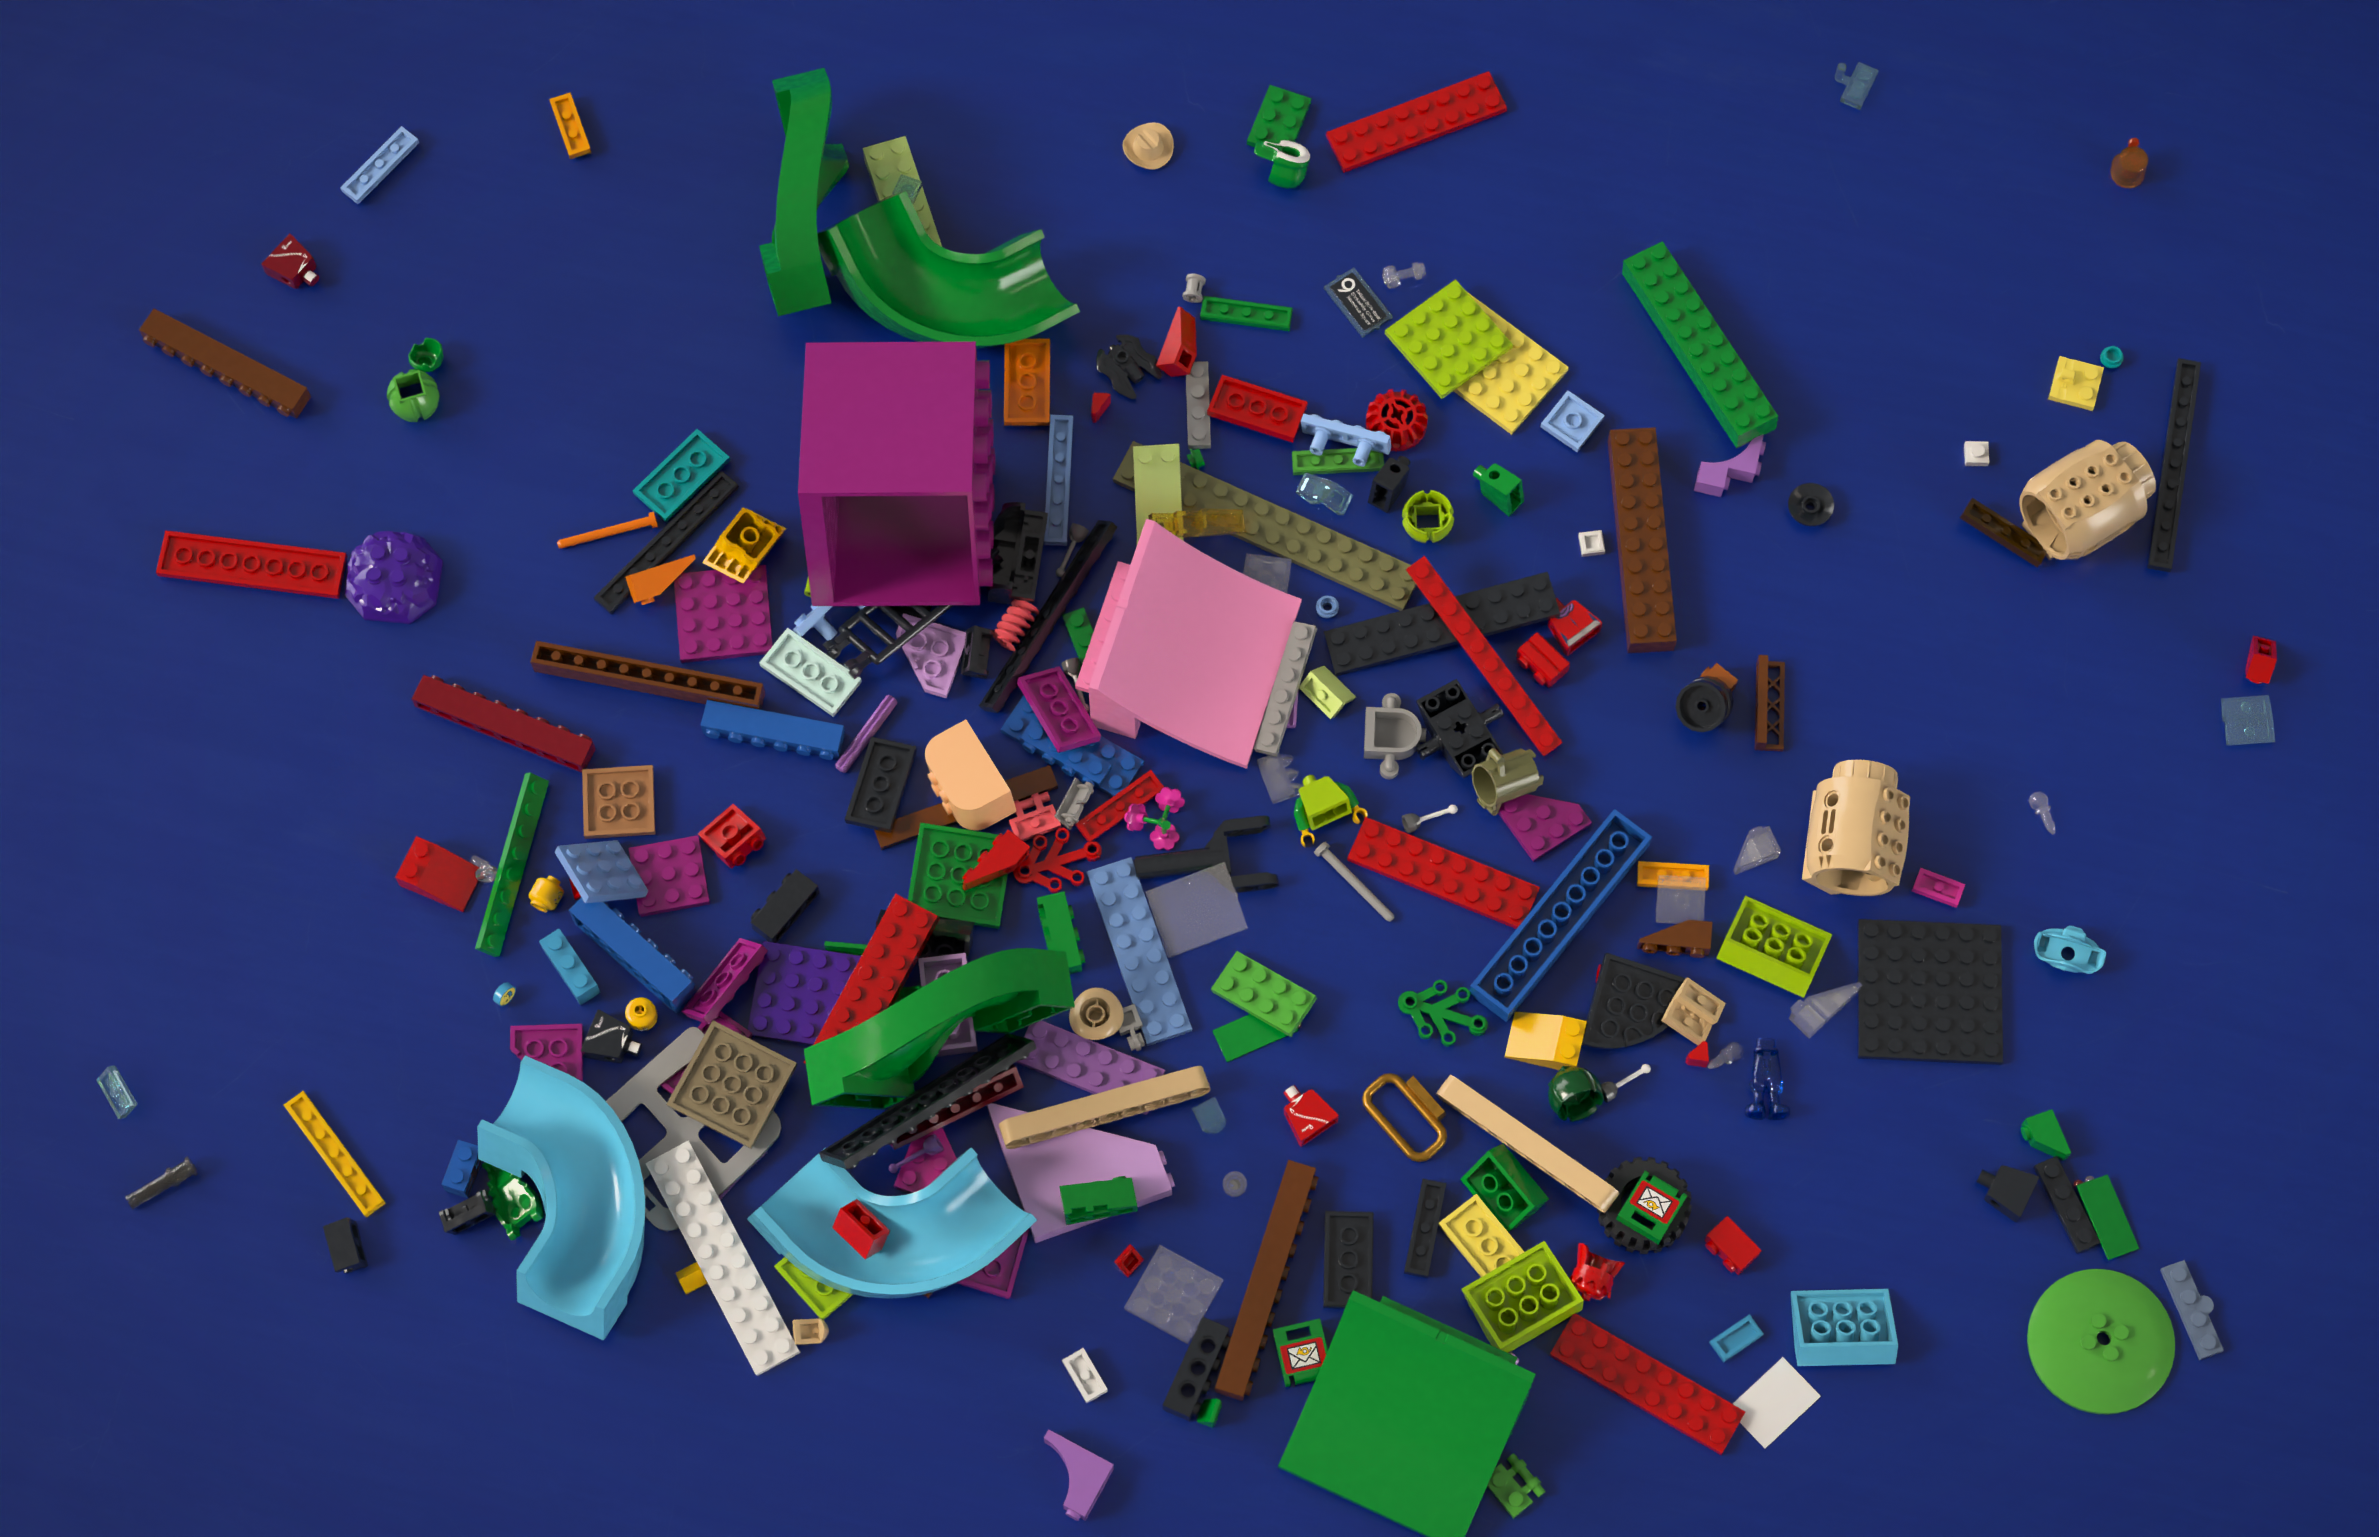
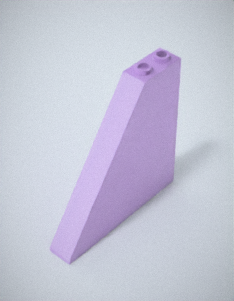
M993 1103L987 1105L1023 1210L1031 1213L1037 1219L1030 1227L1035 1243L1106 1219L1101 1218L1066 1225L1059 1186L1112 1180L1115 1177L1126 1176V1178H1132L1138 1207L1172 1195V1187L1175 1186L1171 1173L1166 1174L1163 1166L1167 1164L1163 1151L1158 1152L1154 1144L1087 1128L1019 1148L1007 1149L999 1123L1005 1119L1029 1112Z

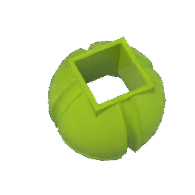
M1423 490L1415 493L1404 505L1402 511L1403 527L1414 540L1421 543H1426L1427 541L1435 543L1442 540L1451 531L1454 524V510L1449 500L1440 492L1430 490V493L1426 494ZM1438 515L1439 527L1417 528V516Z

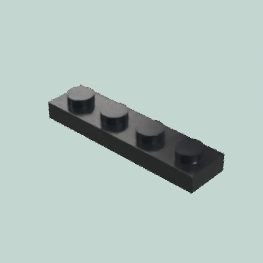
M2055 1156L2036 1164L2033 1168L2076 1253L2079 1254L2099 1245L2100 1240L2058 1157Z
M1422 1179L1404 1274L1428 1278L1446 1183Z

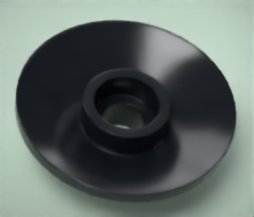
M1805 483L1796 487L1790 494L1788 509L1791 516L1798 523L1805 526H1818L1825 523L1831 517L1834 510V500L1831 493L1825 487L1815 483ZM1811 505L1814 510H1808L1806 506Z

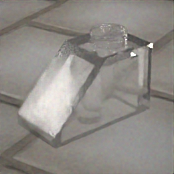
M1758 826L1749 831L1733 870L1735 875L1779 857L1781 850L1770 826L1765 828Z

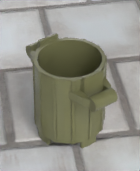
M1495 748L1490 749L1486 761L1474 765L1472 771V783L1479 797L1477 802L1495 816L1499 813L1502 803L1536 791L1538 786L1543 785L1544 780L1543 775L1539 776L1537 766L1533 760L1536 754L1531 749L1525 751L1520 748L1501 755Z

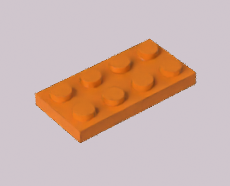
M1023 339L1005 344L1004 426H1049L1050 339Z

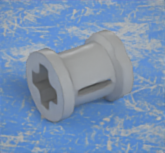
M1188 274L1186 276V291L1183 292L1182 297L1188 302L1199 303L1202 301L1201 291L1202 286L1206 283V279L1199 274Z

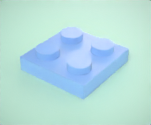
M1567 391L1543 420L1541 428L1578 452L1604 420L1605 415L1570 391Z

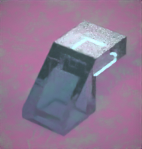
M1304 473L1296 491L1299 496L1310 504L1323 503L1337 515L1345 514L1353 497L1351 493L1339 484L1309 473Z

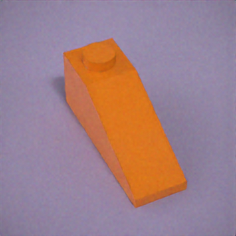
M695 554L626 576L633 602L641 601L642 605L654 602V597L660 595L696 559Z

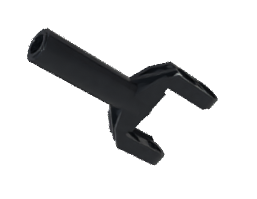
M1254 816L1224 820L1204 848L1136 856L1134 859L1136 878L1141 880L1207 871L1232 893L1275 888L1279 886L1278 875L1263 872L1231 876L1227 837L1257 834L1271 827L1270 817Z

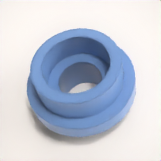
M1323 596L1316 603V611L1323 618H1332L1339 611V603L1332 596ZM1329 605L1332 609L1326 611L1323 607Z

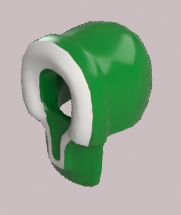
M1282 140L1278 144L1257 141L1254 153L1257 156L1274 162L1268 181L1281 188L1292 189L1298 187L1306 176L1308 163L1310 162L1309 151L1301 144L1289 140Z

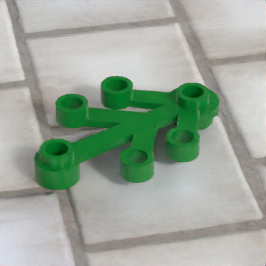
M1443 980L1435 981L1432 987L1418 994L1414 991H1406L1398 999L1399 1009L1403 1013L1412 1016L1419 1029L1418 1034L1422 1039H1429L1433 1034V1028L1430 1024L1425 1023L1421 1012L1430 1015L1441 1035L1442 1044L1447 1047L1455 1043L1456 1036L1454 1032L1449 1031L1443 1019L1467 1026L1470 1033L1475 1036H1481L1487 1031L1488 1022L1485 1017L1481 1015L1469 1017L1447 1010L1458 1003H1465L1469 1000L1470 991L1465 987L1458 988L1456 994L1433 1005L1424 1001L1435 995L1442 996L1446 993L1447 983ZM1439 984L1443 985L1444 990L1438 991L1436 986ZM1460 992H1465L1467 994V997L1460 998L1458 994ZM1412 999L1415 1003L1409 1006L1406 1004V1000ZM1481 1021L1483 1026L1478 1028L1474 1025V1022ZM1423 1028H1428L1430 1030V1033L1424 1035L1421 1032V1030ZM1446 1035H1450L1453 1038V1040L1451 1042H1446L1444 1040V1037Z

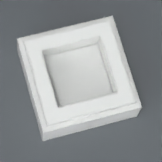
M1602 530L1579 533L1582 557L1605 554Z

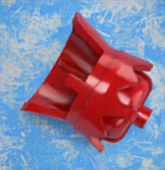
M1579 1243L1577 1266L1574 1268L1569 1279L1579 1294H1581L1583 1300L1590 1301L1591 1298L1601 1300L1606 1295L1610 1299L1613 1279L1625 1262L1614 1261L1589 1252L1587 1245Z

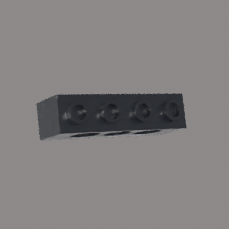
M1202 1316L1163 1403L1164 1411L1189 1422L1192 1415L1197 1417L1202 1403L1199 1402L1202 1393L1205 1395L1208 1393L1212 1383L1209 1377L1212 1371L1217 1372L1222 1361L1221 1358H1218L1221 1350H1227L1231 1336H1228V1327ZM1205 1343H1211L1215 1346V1350L1211 1353H1205L1201 1347ZM1195 1365H1201L1205 1368V1372L1202 1375H1195L1191 1369ZM1185 1387H1191L1195 1390V1394L1187 1398L1182 1395L1181 1391Z

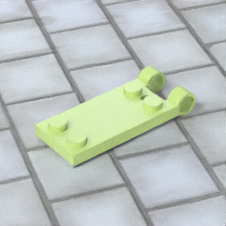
M1179 444L1133 446L1137 544L1146 519L1155 521L1158 524L1161 523L1163 528L1184 541Z

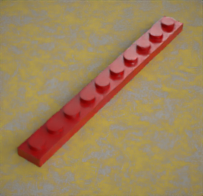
M1423 556L1409 566L1406 572L1541 755L1544 757L1561 745L1563 742L1427 558Z

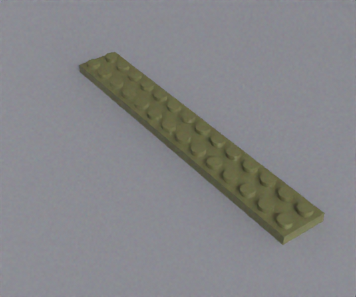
M1133 441L1113 478V482L1135 492L1133 446L1143 445ZM1180 462L1183 514L1399 611L1405 609L1416 587V584L1406 572V569L1411 566L1410 564Z

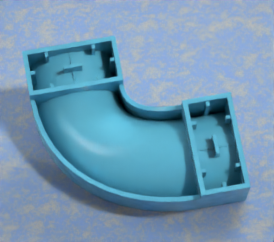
M525 1056L520 1064V1072L512 1096L499 1118L493 1124L482 1119L477 1126L478 1159L522 1178L524 1173H527L536 1184L545 1209L546 1219L543 1230L517 1269V1302L601 1340H605L627 1305V1295L636 1280L643 1254L645 1194L639 1160L624 1125L614 1110L597 1092L573 1076Z
M972 1148L958 1157L927 1187L901 1196H882L869 1192L858 1184L846 1169L823 1162L818 1153L747 1218L779 1255L782 1254L796 1268L812 1279L845 1293L874 1298H903L922 1295L964 1280L1002 1254L1037 1221L1031 1213L1021 1210L996 1187L982 1169L977 1159L978 1154ZM856 1199L890 1230L882 1250L866 1260L832 1228L840 1208Z

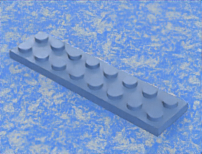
M1130 857L1087 871V877L1132 1004H1135L1143 1025L1141 1031L1146 1045L1150 1046L1192 1032L1190 1021L1141 883L1136 878V870L1132 858Z

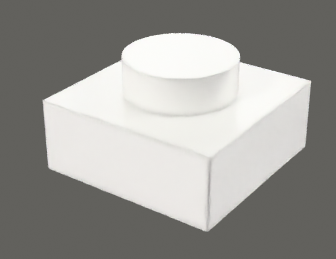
M1965 441V466H1988V442Z

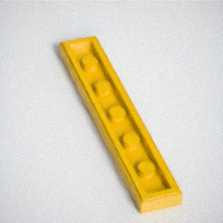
M304 1091L284 1104L287 1111L366 1218L386 1204Z

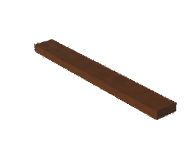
M1050 765L1005 781L1011 790L1013 800H1019V802L1031 798L1032 794H1042L1058 789V784ZM942 803L895 819L891 833L874 830L881 850L918 838L920 822L946 827L958 824L952 813L947 814Z

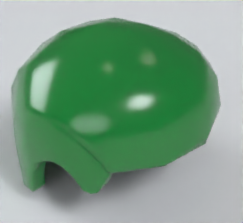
M425 338L424 342L420 345L415 343L408 354L410 365L414 369L424 371L425 373L435 371L443 362L442 344L432 338Z

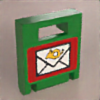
M1645 1170L1616 1220L1659 1244L1688 1195L1683 1193L1680 1198H1677L1676 1195L1679 1190L1656 1176H1653L1650 1181L1646 1180L1649 1172ZM1634 1212L1655 1223L1654 1228L1651 1230L1632 1219Z
M1320 1318L1273 1329L1272 1333L1285 1387H1291L1289 1376H1293L1295 1386L1315 1381L1328 1352ZM1309 1327L1310 1336L1288 1341L1286 1332Z

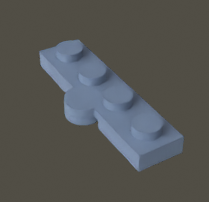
M2185 1260L2161 1268L2160 1271L2198 1359L2202 1360L2223 1352V1347L2208 1315L2213 1310V1301L2208 1296H2200Z

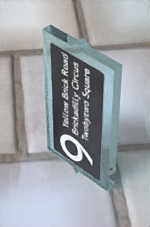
M1354 267L1341 276L1337 275L1335 280L1324 286V290L1362 338L1374 330H1379L1380 326L1393 319V316Z

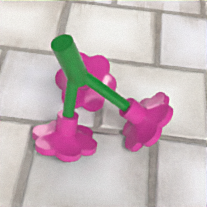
M1164 787L1161 789V793H1157L1155 797L1156 802L1159 803V809L1164 811L1162 818H1149L1143 804L1137 805L1133 803L1129 806V811L1126 812L1124 819L1127 822V829L1130 831H1141L1147 822L1157 824L1155 831L1150 833V840L1154 842V847L1157 850L1165 849L1169 851L1174 848V844L1179 841L1180 837L1176 832L1175 826L1167 820L1169 811L1171 813L1178 812L1179 808L1184 806L1185 800L1181 797L1180 790H1171L1169 787Z

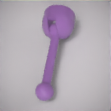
M936 1134L929 1136L924 1141L923 1149L897 1164H890L889 1171L896 1173L898 1168L924 1153L936 1155L944 1151L942 1143Z

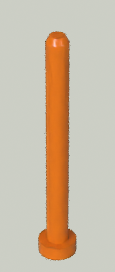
M653 511L648 513V517L560 539L557 544L562 549L650 525L652 528L658 527L657 519Z

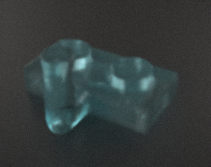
M1858 62L1852 76L1849 77L1844 75L1846 64L1839 63L1835 73V80L1847 85L1840 102L1861 110L1879 70Z

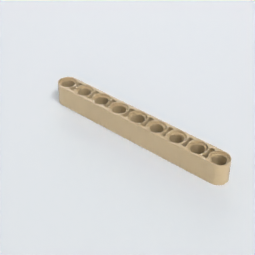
M1195 1066L1011 1117L999 1123V1128L1005 1147L1007 1149H1015L1201 1097L1210 1092L1211 1089L1203 1067Z
M1449 1075L1436 1092V1095L1446 1104L1601 1212L1606 1213L1620 1194L1606 1181L1456 1077Z

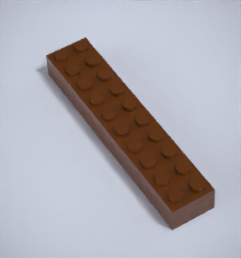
M1656 427L1610 430L1608 450L1628 653L1674 651L1677 639Z

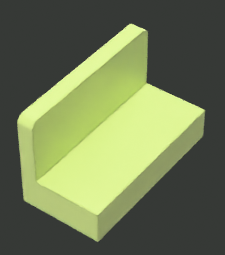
M1325 666L1310 671L1299 686V689L1330 719L1335 718L1345 704L1356 698Z

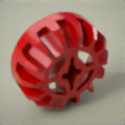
M1389 389L1386 394L1382 395L1379 393L1376 395L1375 400L1370 402L1366 414V429L1374 432L1382 431L1390 435L1392 446L1390 451L1408 450L1417 445L1425 435L1428 421L1426 406L1419 401L1416 394L1409 395L1405 389H1402L1401 392H1393V389ZM1395 401L1405 402L1410 407L1405 409V407L1397 405ZM1386 405L1387 417L1382 418L1381 412ZM1413 411V419L1407 425V414Z

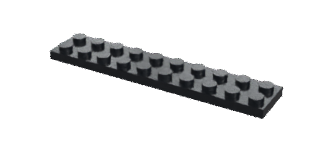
M1548 572L1455 596L1484 637L1560 616ZM1430 603L1324 631L1336 676L1459 644Z
M1007 1033L819 1152L821 1160L846 1170L855 1168L864 1158L875 1155L878 1149L894 1143L900 1135L913 1131L917 1127L916 1125L922 1121L933 1118L936 1112L952 1106L958 1098L971 1094L973 1089L980 1084L990 1082L993 1076L999 1072L1007 1071L1018 1060L1026 1059L1030 1055L1029 1053L1037 1049L1034 1040Z

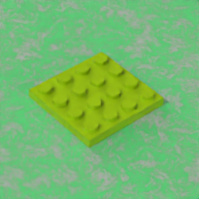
M1456 279L1385 330V335L1441 399L1513 347L1510 340Z

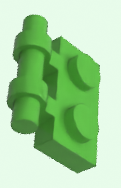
M1513 1453L1507 1458L1513 1467L1507 1471L1502 1464L1498 1465L1492 1474L1487 1488L1514 1519L1533 1503L1527 1494L1533 1490L1539 1498L1546 1491L1540 1485L1541 1481L1538 1477H1534L1526 1468L1527 1464L1523 1459L1519 1460ZM1519 1474L1527 1483L1523 1488L1514 1480L1513 1477Z

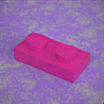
M1920 868L1912 892L1957 908L1965 884Z

